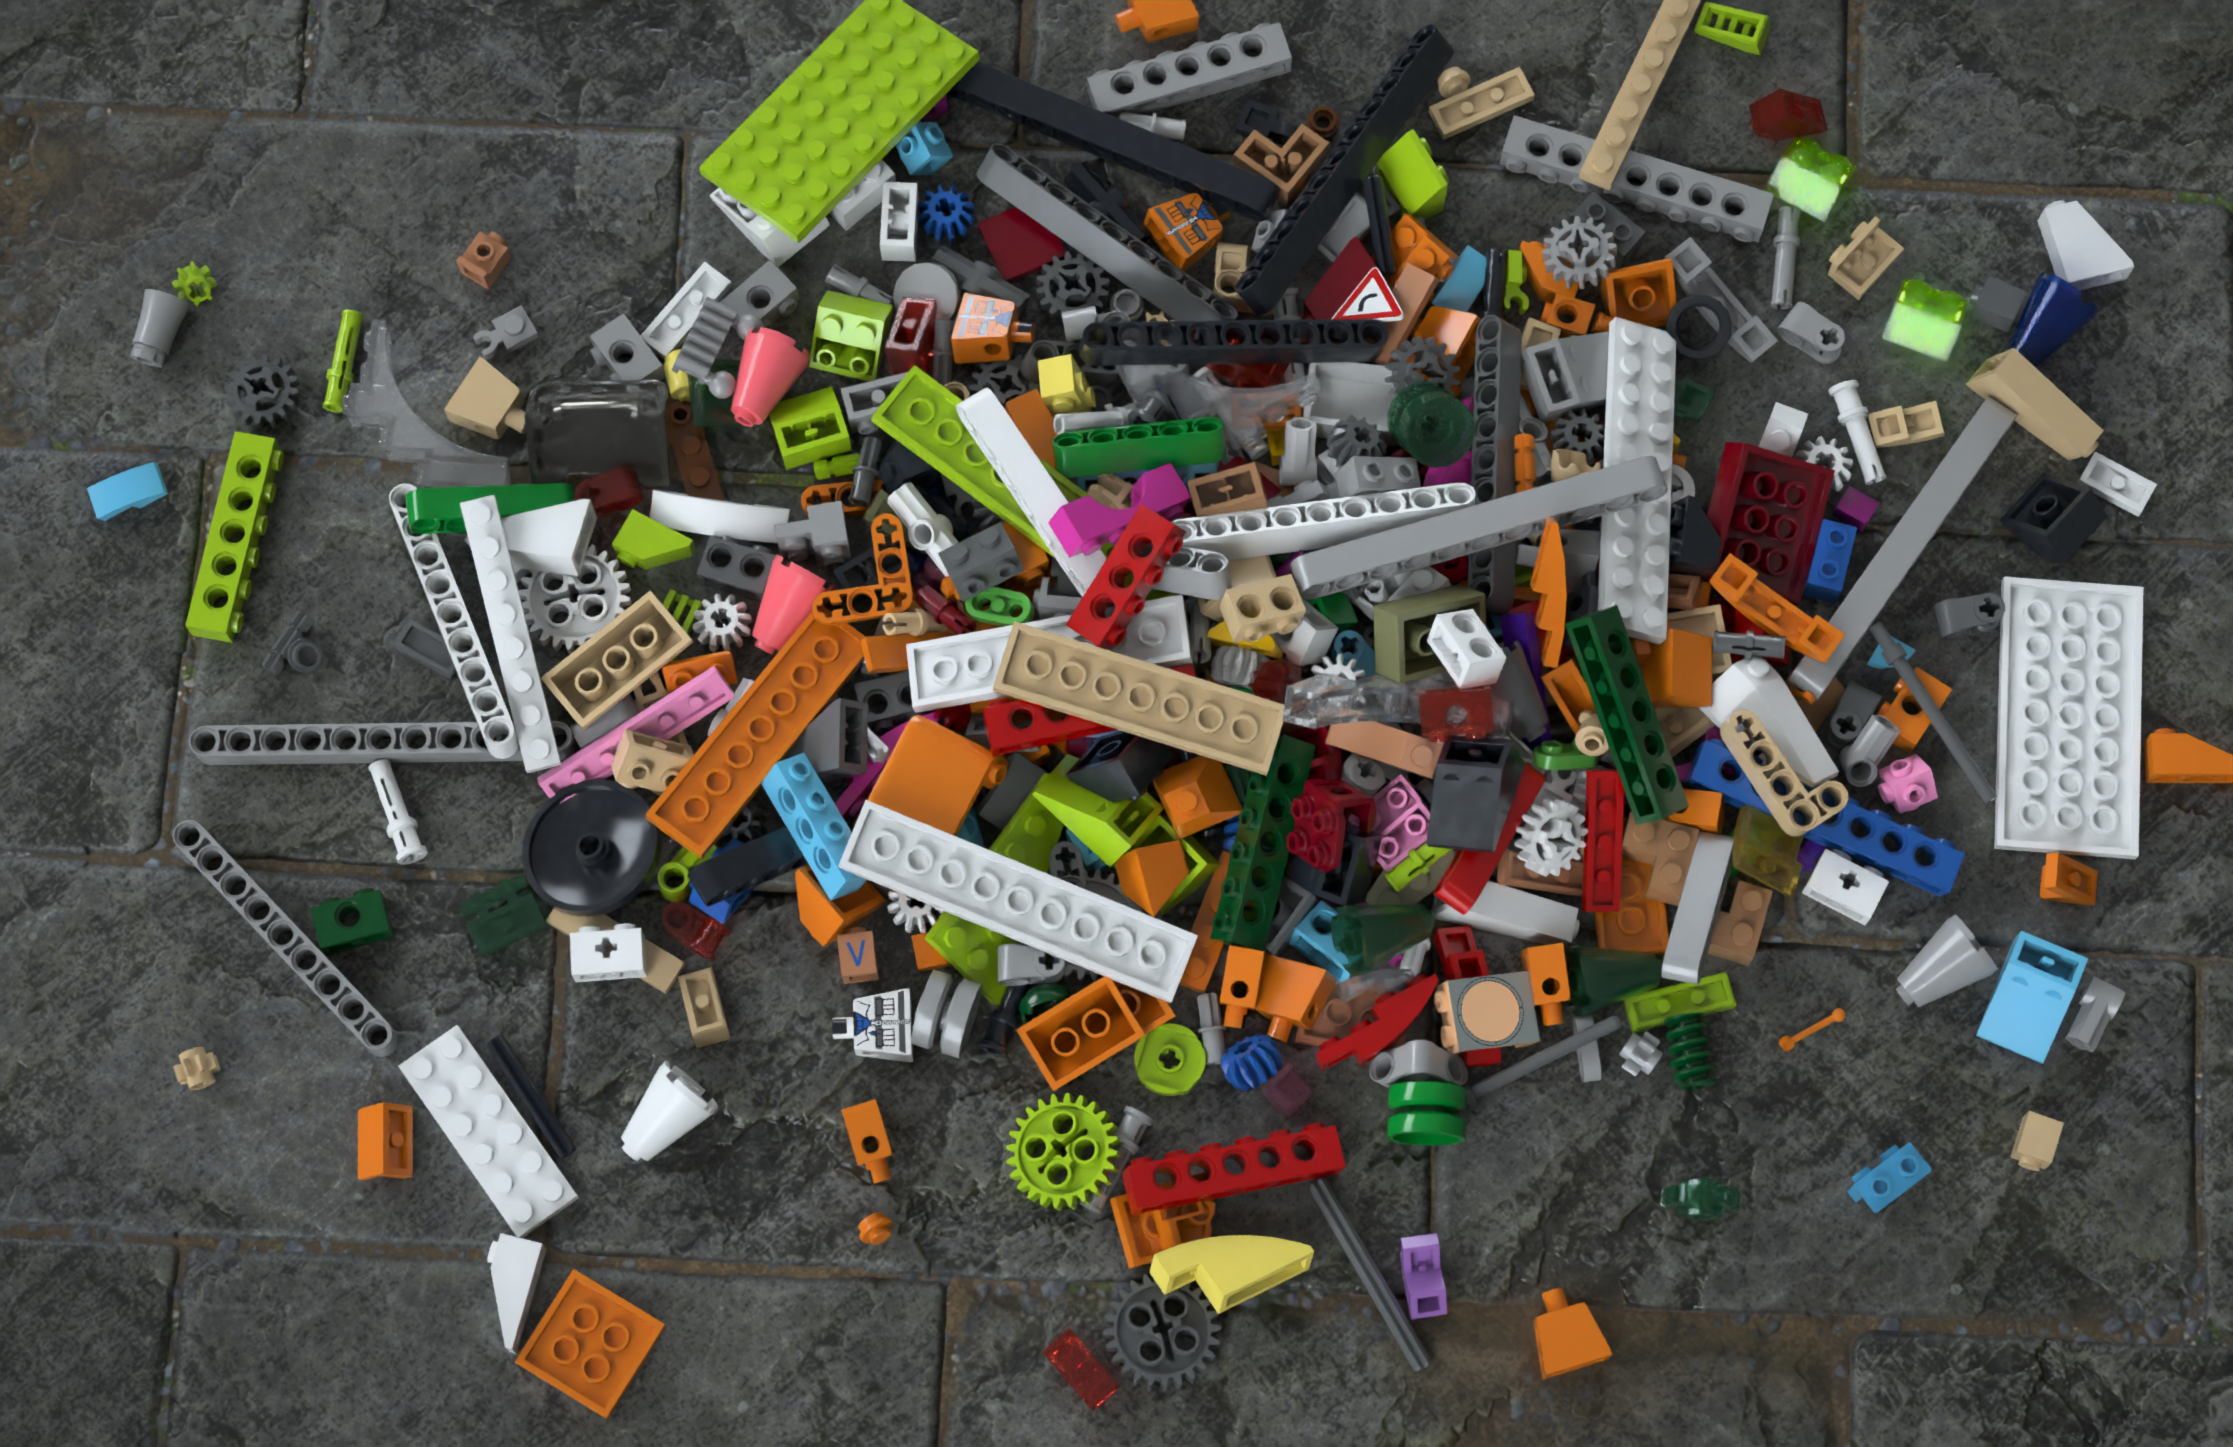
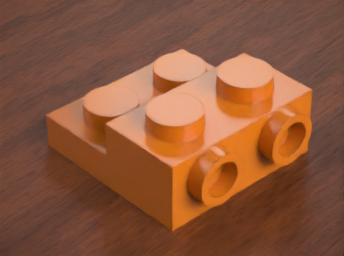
M1405 213L1391 231L1397 272L1394 275L1384 277L1393 290L1406 264L1409 263L1439 279L1438 283L1444 282L1455 269L1453 264L1459 256L1411 214ZM1373 254V256L1371 257V259L1373 260V262H1374L1375 265H1376L1375 256H1374V254ZM1432 292V294H1431L1430 298L1428 299V301H1427V303H1426L1425 306H1427V305L1429 304V302L1432 300V298L1434 297V293H1433V292Z

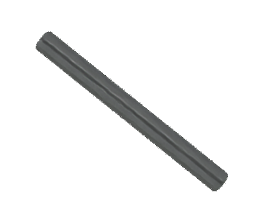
M1325 1178L1318 1179L1309 1186V1191L1413 1370L1418 1372L1427 1368L1431 1364L1430 1356Z

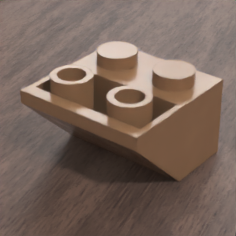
M1257 461L1187 481L1197 517L1269 507Z

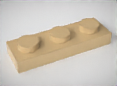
M1518 67L1429 106L1428 112L1442 139L1445 140L1533 101L1535 94L1521 68Z

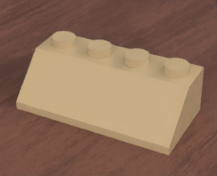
M650 590L542 676L541 679L569 715L584 730L692 644L693 640Z

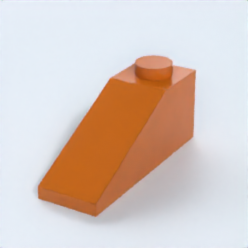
M2169 728L2157 729L2143 742L2146 783H2233V755L2187 733H2175L2174 729Z

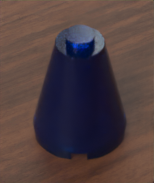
M2041 272L2035 282L2007 350L2015 348L2036 368L2092 320L2098 313V308L2091 300L2087 305L2083 303L2080 298L2083 293L2067 281L2053 274H2050L2047 278L2045 272Z

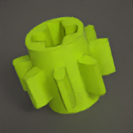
M191 261L189 266L183 269L177 268L179 273L178 280L172 281V286L175 290L179 291V298L185 301L189 299L193 301L195 306H198L199 302L205 299H212L210 295L211 288L216 287L217 283L213 277H209L211 271L207 265L200 269Z

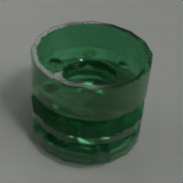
M1429 381L1416 382L1403 388L1392 400L1387 413V427L1393 440L1419 463L1429 467H1447L1459 461L1470 449L1475 437V421L1470 410L1444 387Z

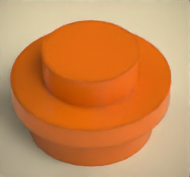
M882 1212L873 1213L860 1222L858 1226L860 1230L859 1237L865 1244H880L890 1237V1231L894 1224L891 1218L885 1217Z

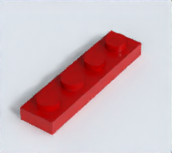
M1586 769L1584 828L1588 829V833L1584 835L1586 847H1584L1582 910L1584 912H1620L1624 788L1617 769Z

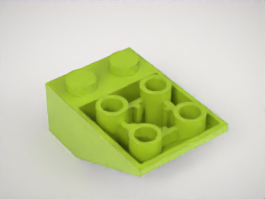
M1067 754L1032 795L1104 863L1111 867L1132 847L1164 808L1148 792L1134 801L1124 799L1111 802L1075 784L1068 779L1066 774L1079 758Z

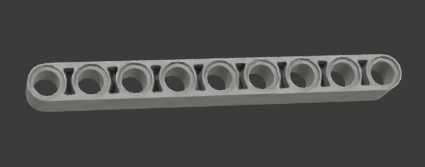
M193 820L180 822L174 828L173 841L186 858L372 1054L383 1057L393 1053L398 1044V1037L394 1029L201 824ZM199 833L200 837L196 844L185 846L184 842L188 835ZM213 858H223L220 868L214 871L208 870V863ZM246 882V888L243 893L231 895V888L234 884ZM263 906L269 907V914L266 918L262 920L254 919V913L258 908ZM292 931L293 937L289 943L285 945L277 944L278 936L282 932ZM316 956V964L311 969H301L300 965L305 957ZM333 980L340 981V987L336 993L332 995L324 994V988L328 982ZM353 1006H363L364 1011L360 1018L356 1020L348 1019V1011ZM379 1030L387 1031L388 1035L384 1043L380 1045L371 1044V1038L375 1032Z

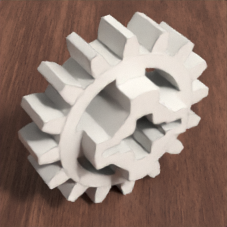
M1546 798L1543 799L1542 807L1536 804L1532 805L1533 814L1531 816L1525 814L1522 816L1526 824L1524 827L1516 829L1518 833L1522 834V839L1517 840L1515 846L1523 849L1517 857L1525 861L1524 866L1546 877L1549 873L1559 876L1560 867L1569 871L1571 869L1570 860L1572 858L1575 860L1581 858L1577 850L1578 848L1586 847V843L1581 841V836L1588 833V829L1580 826L1584 822L1585 817L1577 813L1579 808L1558 798H1555L1554 802Z

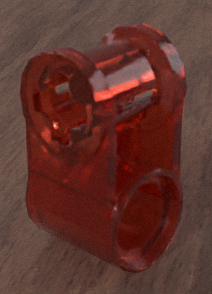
M628 465L617 467L605 474L585 480L577 486L575 491L576 500L592 496V499L597 501L592 503L594 510L597 509L595 512L597 519L617 511L635 507L644 500L632 467Z
M682 902L668 904L661 915L664 930L669 937L709 962L714 961V952L723 938L729 937L731 933L722 923L703 915ZM681 913L688 917L686 925L681 928H673L669 925L670 918L675 914Z

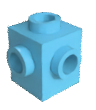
M919 121L895 145L900 159L905 164L910 175H934L953 157L944 134L936 122Z

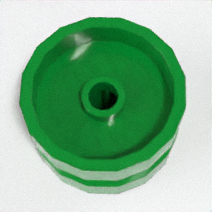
M1424 1081L1404 1082L1389 1086L1388 1108L1398 1114L1389 1117L1387 1120V1139L1392 1142L1415 1146H1448L1465 1142L1466 1121L1456 1114L1466 1109L1467 1089L1450 1083Z

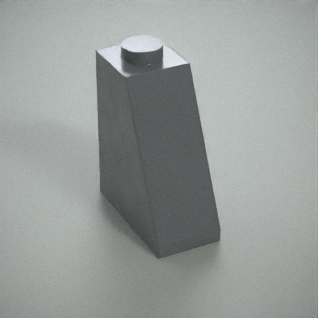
M842 698L836 699L805 728L796 745L787 754V759L805 753L822 783L867 773L868 703Z

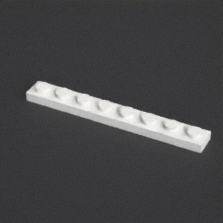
M490 495L462 502L460 506L525 770L527 773L562 765L496 497Z

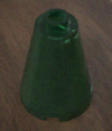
M1421 904L1346 905L1338 907L1336 909L1339 911L1338 915L1332 916L1331 936L1336 953L1342 952L1348 960V964H1343L1345 970L1353 976H1361L1428 939L1432 934L1435 923L1432 913Z
M1572 945L1564 949L1565 957L1568 956L1566 968L1570 990V1000L1566 1002L1568 1006L1575 1005L1577 1009L1573 1012L1575 1016H1586L1657 988L1660 980L1663 979L1662 961L1657 959L1651 952L1585 945Z

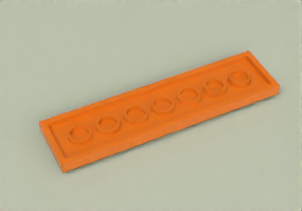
M824 606L817 609L818 612H824L826 618L832 617V612ZM811 612L645 814L646 819L697 857L703 859L761 788L764 778L774 764L782 761L800 739L805 728L822 713L864 661L861 640L866 636L848 623L836 625L818 623Z

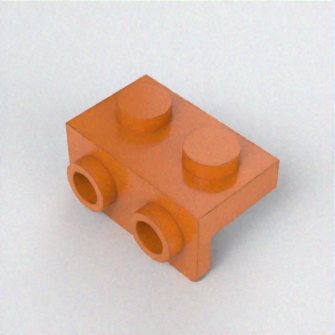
M723 651L668 662L662 667L668 694L714 665L728 685L738 684L733 653Z

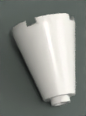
M665 1061L658 1068L621 1136L625 1143L622 1149L635 1161H639L640 1158L648 1161L714 1114L718 1105L713 1098L707 1103L701 1096L705 1090L676 1065L670 1070L669 1062Z

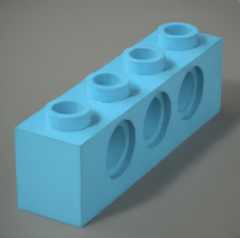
M801 753L775 763L761 785L828 898L832 901L858 891L867 879L838 868L852 832L805 753Z

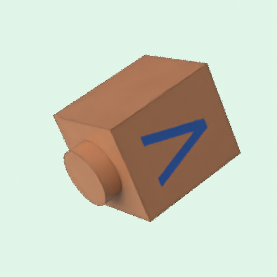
M863 927L846 929L844 931L845 934L837 935L843 983L879 980L873 931H866Z

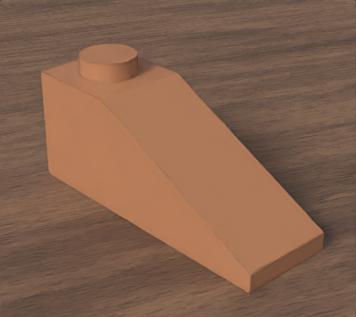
M1337 709L1325 743L1426 778L1433 777L1443 744Z

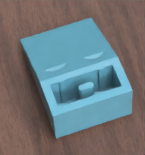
M2020 931L2012 941L1976 1036L2043 1064L2075 994L2088 958Z

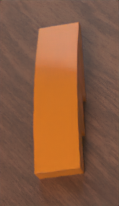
M1547 517L1530 586L1533 591L1542 593L1535 618L1537 627L1547 630L1540 660L1544 666L1557 668L1565 628L1567 599L1565 559L1558 523L1554 518Z

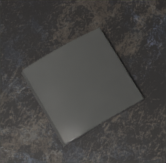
M1012 752L1008 757L1007 761L1009 764L1003 782L992 788L975 809L980 816L1001 830L1005 828L1043 774L1048 773L1019 752Z

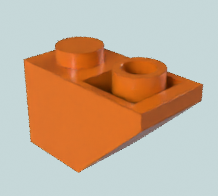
M1522 241L1519 251H1522V263L1527 265V278L1538 299L1553 304L1556 292L1576 298L1579 290L1578 282H1573L1570 288H1566L1564 278L1556 283L1553 278V272H1546L1545 262L1542 257V250L1545 249L1544 244L1537 241H1531L1530 243Z

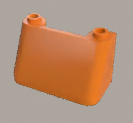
M915 715L907 723L867 800L957 836L982 786L991 789L1001 784L1006 777L1009 762L1001 755L992 756L991 750L928 718Z

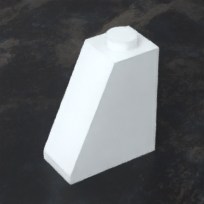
M2059 200L2048 204L2044 208L2038 224L2062 295L2125 280L2129 277L2134 268L2133 261L2078 201L2065 203L2064 200Z
M580 499L502 517L501 521L512 566L579 576L597 520L591 500Z

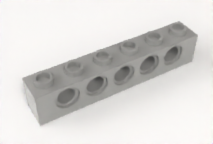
M1280 22L1272 25L1270 23H1263L1255 26L1251 31L1241 34L1237 32L1228 33L1222 36L1220 40L1210 43L1204 41L1197 42L1189 46L1188 49L1179 52L1166 51L1151 60L1144 62L1142 60L1131 61L1120 69L1113 71L1109 69L1100 70L1094 73L1092 77L1087 78V92L1092 107L1118 119L1122 112L1143 115L1291 72L1292 56ZM1248 50H1256L1260 53V55L1256 57L1247 56L1245 52ZM1216 59H1224L1228 62V64L1225 66H1217L1213 63V61ZM1185 68H1191L1196 73L1188 76L1182 74L1181 71ZM1154 77H1159L1163 79L1164 82L1159 85L1151 84L1149 80ZM1120 87L1132 89L1128 94H1121L1116 90Z

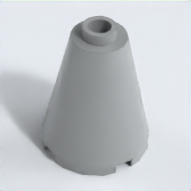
M1954 914L1944 922L1899 975L1897 981L1900 986L1895 990L1908 1006L1914 1002L1917 1007H1921L1993 975L1998 968L1986 950L1976 941L1969 928Z

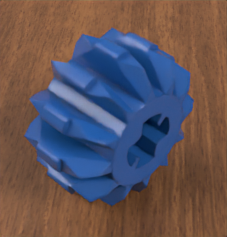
M939 184L937 186V194L927 190L925 193L927 201H919L918 210L921 213L917 216L918 223L925 225L923 230L926 236L935 233V240L938 243L943 239V236H948V240L953 243L955 241V233L965 237L967 234L965 226H972L974 224V217L971 216L974 212V204L967 202L969 198L966 191L957 194V187L954 184L949 188V191H944L943 186ZM948 211L950 216L944 217V214L942 212Z
M1256 1033L1252 1037L1246 1036L1244 1040L1236 1041L1233 1047L1228 1048L1226 1054L1220 1059L1221 1067L1224 1071L1223 1074L1234 1089H1240L1241 1091H1247L1251 1087L1256 1089L1260 1084L1267 1083L1270 1077L1276 1076L1277 1070L1282 1067L1283 1062L1279 1052L1280 1049L1269 1035Z

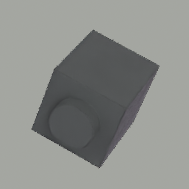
M1988 275L1984 285L1977 284L1972 293L1969 303L1975 306L1970 317L2008 332L2027 291Z

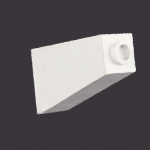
M1491 881L1487 882L1477 901L1465 915H1462L1435 895L1431 912L1434 913L1433 915L1436 916L1435 919L1463 926L1470 925L1471 928L1545 945L1557 943L1566 945L1571 943L1577 936L1580 925L1579 920H1577L1579 908Z

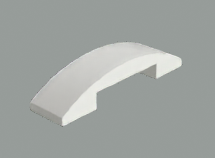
M654 489L650 518L671 529L718 537H724L725 535L740 540L777 543L774 525L788 523L790 509L720 501Z

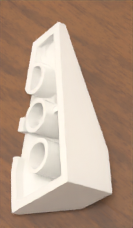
M1752 656L1751 659L1745 658L1734 663L1712 684V707L1699 708L1718 728L1734 712L1749 710L1759 718L1800 781L1813 788L1838 775L1837 767L1784 680L1762 656ZM1743 724L1734 727L1738 733L1745 730ZM1754 739L1748 741L1746 746H1750L1751 744H1753L1755 742Z

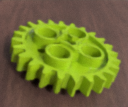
M1066 1093L1063 1102H1061L1058 1096L1052 1094L1050 1105L1038 1099L1039 1110L1035 1112L1029 1107L1025 1108L1029 1116L1027 1121L1021 1118L1016 1119V1122L1022 1127L1020 1132H1009L1016 1139V1144L1006 1145V1149L1014 1153L1015 1156L1006 1160V1164L1011 1167H1017L1010 1174V1177L1015 1181L1021 1180L1017 1186L1018 1190L1023 1193L1029 1191L1027 1198L1033 1202L1040 1198V1205L1044 1208H1048L1053 1200V1206L1058 1211H1062L1065 1201L1071 1209L1075 1210L1077 1199L1079 1198L1089 1205V1193L1093 1192L1101 1197L1102 1192L1099 1185L1101 1183L1109 1186L1112 1185V1182L1106 1176L1107 1173L1119 1171L1112 1164V1160L1122 1158V1154L1114 1150L1113 1147L1122 1142L1117 1136H1110L1118 1127L1113 1122L1106 1123L1110 1115L1105 1110L1099 1112L1100 1106L1094 1101L1087 1106L1088 1099L1082 1095L1075 1102L1074 1097L1070 1093ZM1072 1119V1129L1066 1134H1060L1062 1123ZM1084 1130H1088V1134L1086 1136H1082ZM1040 1143H1045L1046 1149L1044 1154L1039 1158H1034V1148ZM1094 1145V1155L1090 1159L1083 1161V1150L1088 1146ZM1063 1146L1066 1147L1065 1149L1068 1153L1065 1157H1062L1060 1151ZM1042 1167H1045L1044 1173H1040ZM1062 1169H1067L1068 1175L1066 1180L1061 1184H1055L1056 1174Z

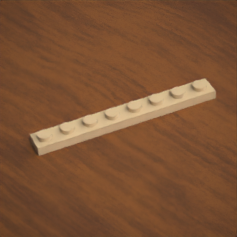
M1702 0L1663 1L1580 170L1579 179L1610 191Z

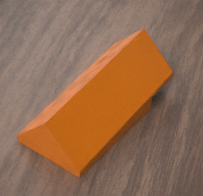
M1103 976L1019 1027L1016 1031L1048 1084L1055 1091L1144 1037L1145 1034L1172 1019L1175 1015L1166 1001Z

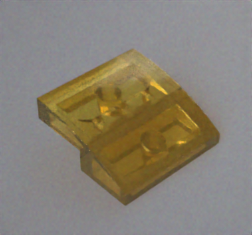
M1750 805L1740 807L1733 839V867L1789 898L1793 897L1803 866L1796 860L1804 835L1790 836L1781 829L1774 818Z

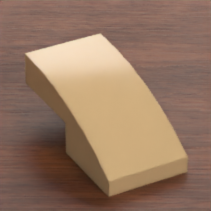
M1936 401L1905 409L1897 406L1867 414L1876 448L1912 444L1945 436Z

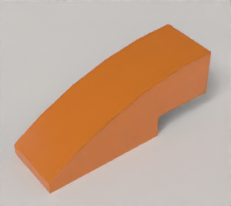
M1570 658L1540 677L1576 735L1577 731L1581 728V723L1579 722L1580 713L1585 710L1591 711L1593 714H1597L1587 684Z

